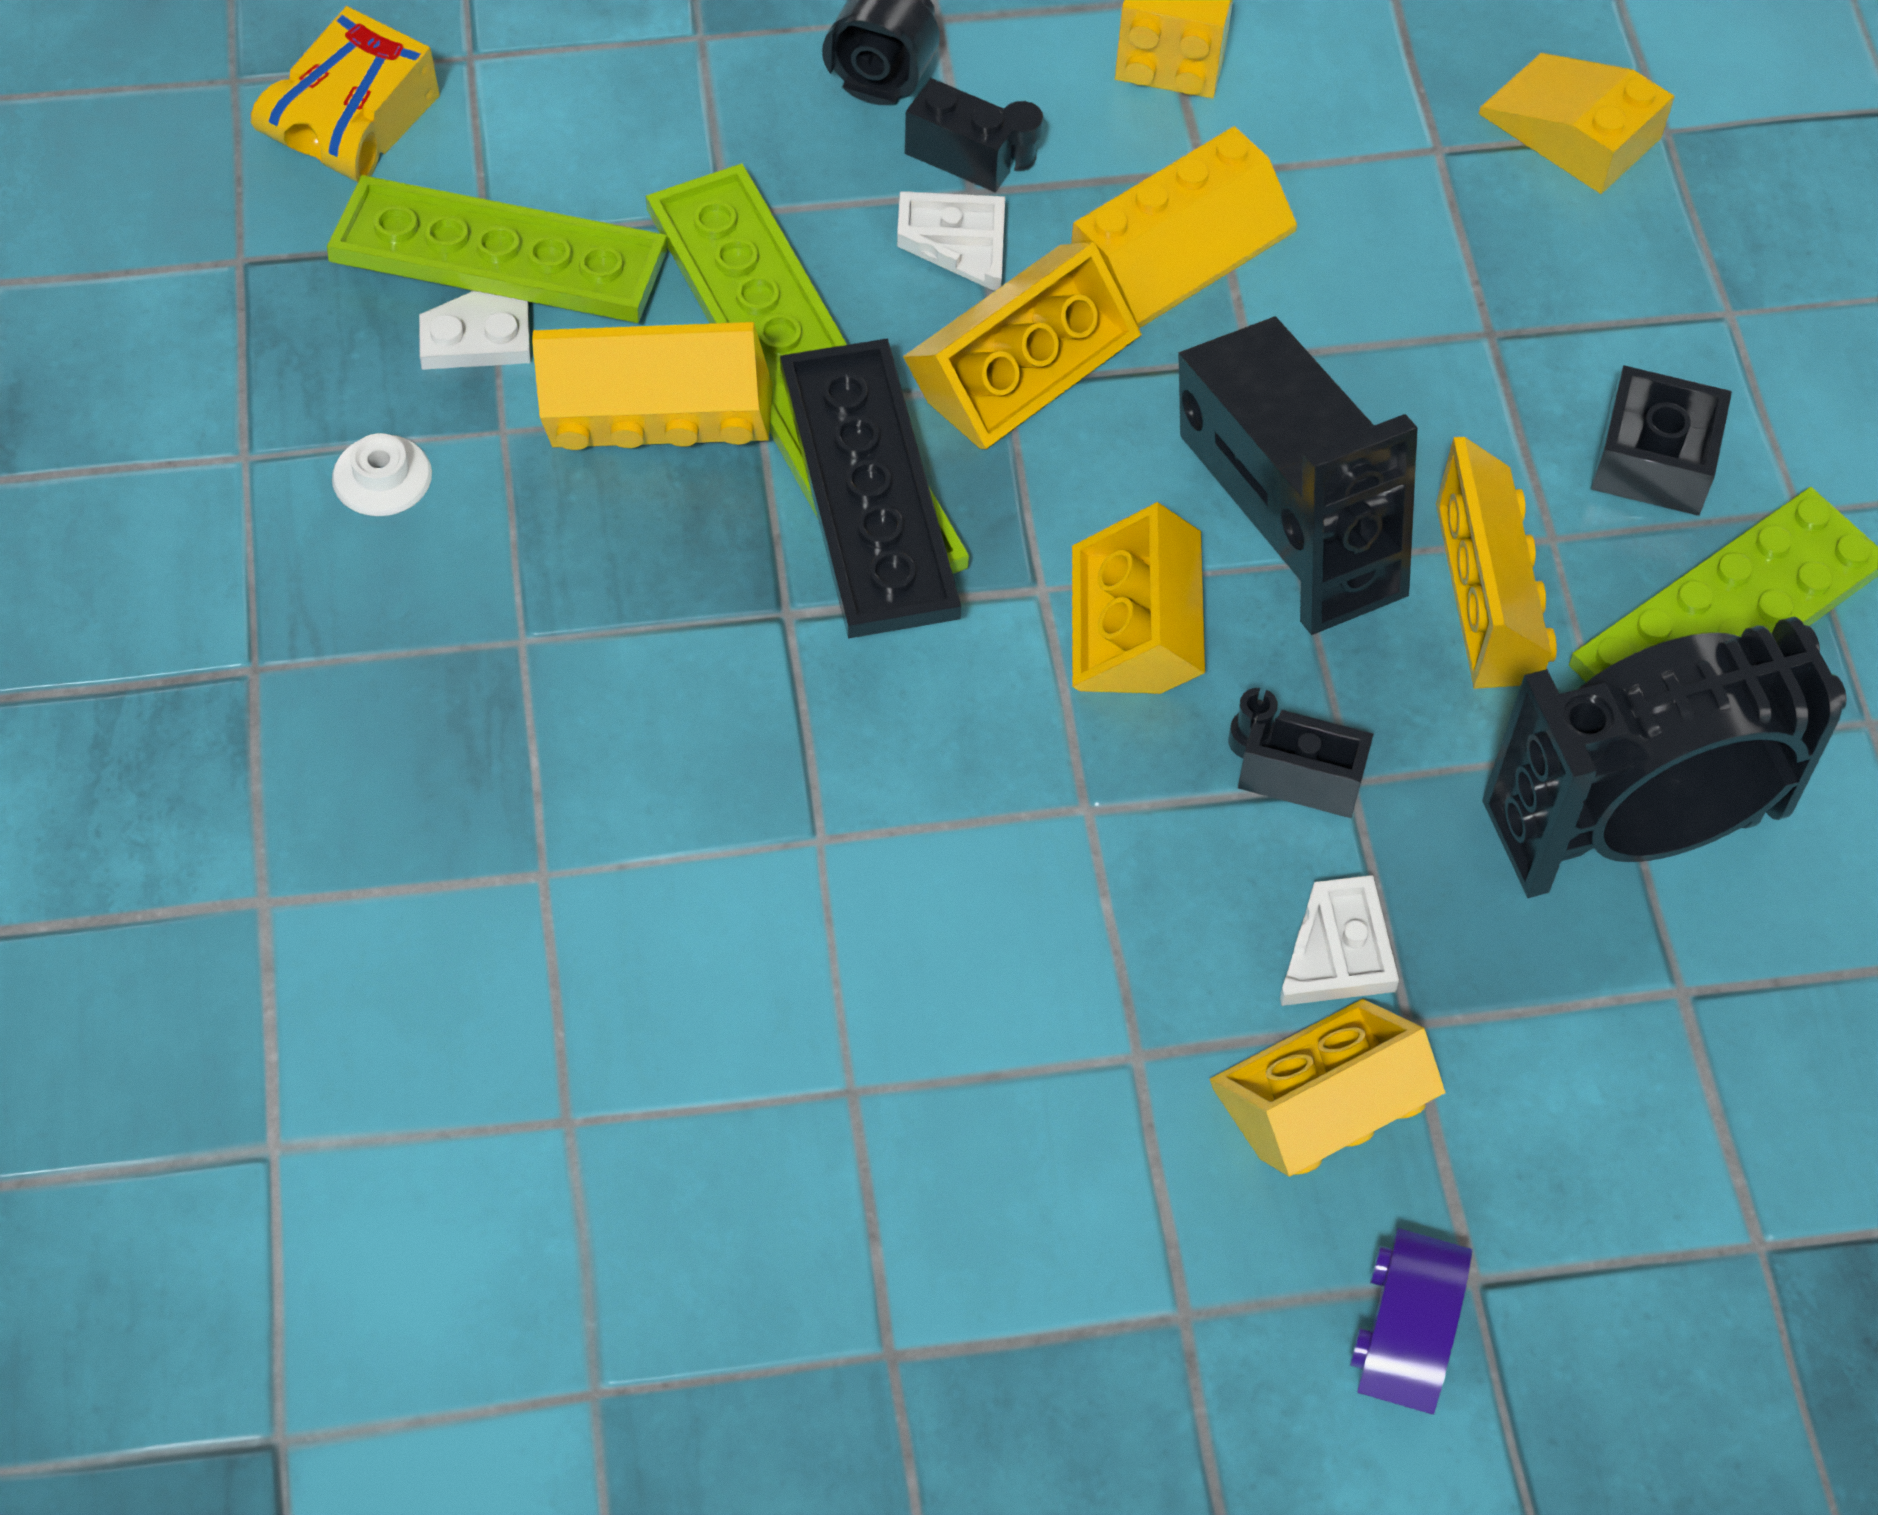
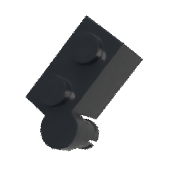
M930 78L906 110L904 154L996 193L1010 173L1013 157L1016 159L1014 171H1026L1035 165L1036 142L1040 139L1043 129V112L1037 105L1027 101H1016L1002 108Z
M1252 688L1243 693L1240 698L1239 713L1234 716L1231 722L1228 736L1231 750L1237 756L1243 758L1237 788L1352 818L1374 734L1281 710L1274 722L1278 702L1270 691H1265L1263 701L1258 700L1260 688Z

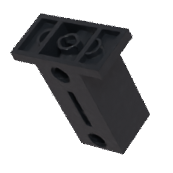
M1276 316L1178 352L1180 437L1301 581L1300 622L1307 631L1314 635L1408 597L1410 590L1418 427L1406 414L1374 425Z

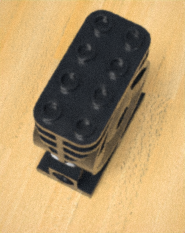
M1797 617L1779 620L1775 624L1772 633L1763 625L1746 628L1741 637L1727 633H1702L1662 642L1618 661L1592 677L1577 690L1559 694L1548 669L1524 675L1482 802L1527 898L1549 893L1560 867L1559 864L1562 861L1582 856L1593 848L1601 856L1619 862H1645L1679 855L1712 843L1740 828L1747 829L1757 826L1765 812L1774 820L1789 817L1794 812L1840 720L1841 712L1847 702L1846 691L1840 678L1835 674H1831L1820 653L1816 633L1810 626L1804 625Z

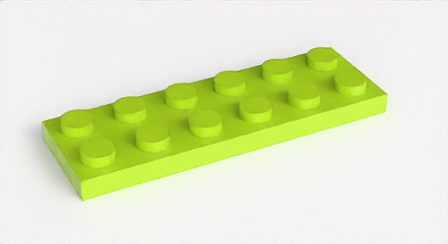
M361 175L327 244L328 260L332 263L639 323L667 252V235Z
M1810 486L1572 654L1568 666L1587 682L1618 661L1648 647L1672 639L1702 633H1727L1741 637L1746 628L1763 625L1772 633L1775 624L1779 620L1788 617H1797L1804 625L1810 626L1878 577V546Z

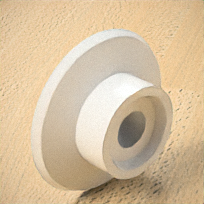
M382 433L368 435L349 446L337 460L332 473V485L339 500L353 511L369 516H388L409 509L425 495L432 479L430 460L419 446L403 437Z

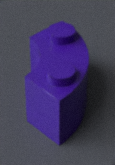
M1397 1228L1392 1249L1383 1246L1379 1247L1370 1280L1371 1284L1381 1286L1371 1331L1359 1328L1350 1360V1366L1361 1369L1357 1393L1434 1415L1461 1314L1469 1276L1472 1249L1401 1228Z

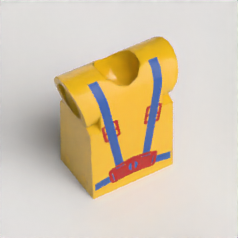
M346 6L291 68L289 79L280 80L270 85L261 93L254 103L251 112V124L256 131L298 152L316 157L324 166L356 182L359 181L361 175L371 177L378 163L380 152L386 154L440 96L431 48Z

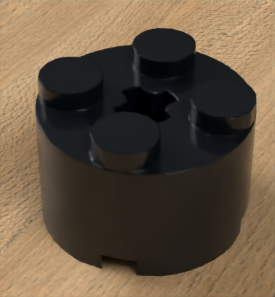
M847 0L827 33L822 46L823 61L829 73L831 74L835 70L844 80L841 87L853 97L867 103L889 105L896 103L899 97L904 95L908 97L914 92L939 46L940 33L936 19L933 16L935 7L932 1Z

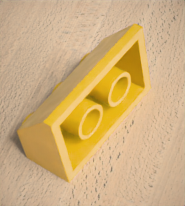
M1156 502L1072 545L1073 688L1082 692L1162 694L1205 674L1200 530Z
M1364 999L1349 1005L1209 1079L1214 1092L1259 1159L1289 1177L1305 1174L1321 1165L1322 1159L1344 1147L1365 1143L1373 1137L1374 1131L1396 1119L1417 1115L1424 1110L1426 1103L1446 1093L1424 1027Z

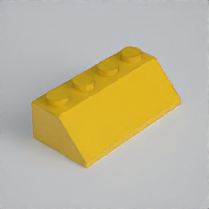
M1233 126L1073 222L1071 244L1095 242L1136 325L1140 329L1296 232L1297 223L1269 157L1240 130Z
M1095 242L1063 244L1057 246L904 355L903 358L928 404L979 449H987L1142 334Z
M754 322L533 330L532 344L539 416L552 448L562 447L569 450H581L587 446L615 445L622 448H636L645 444H672L685 447L695 443L726 442L741 445L750 441L769 440L773 384Z
M1453 437L1436 500V508L1473 688L1521 686L1524 675L1545 670L1549 662L1555 661L1557 653L1555 632L1553 628H1546L1543 617L1546 609L1545 587L1542 581H1535L1533 572L1536 559L1535 541L1531 534L1525 535L1523 527L1526 511L1524 493L1522 489H1515L1511 468L1468 438Z

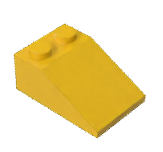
M1540 53L1480 107L1479 115L1599 194H1602L1662 138L1675 96L1633 69Z

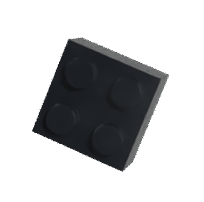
M1623 365L1610 403L1591 489L1700 516L1715 478L1732 391Z

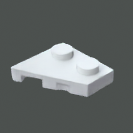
M900 191L897 247L996 291L1001 287L1005 196Z
M472 291L419 314L420 360L422 369L531 363L528 301Z
M1373 875L1314 882L1281 990V1006L1396 992L1399 978Z

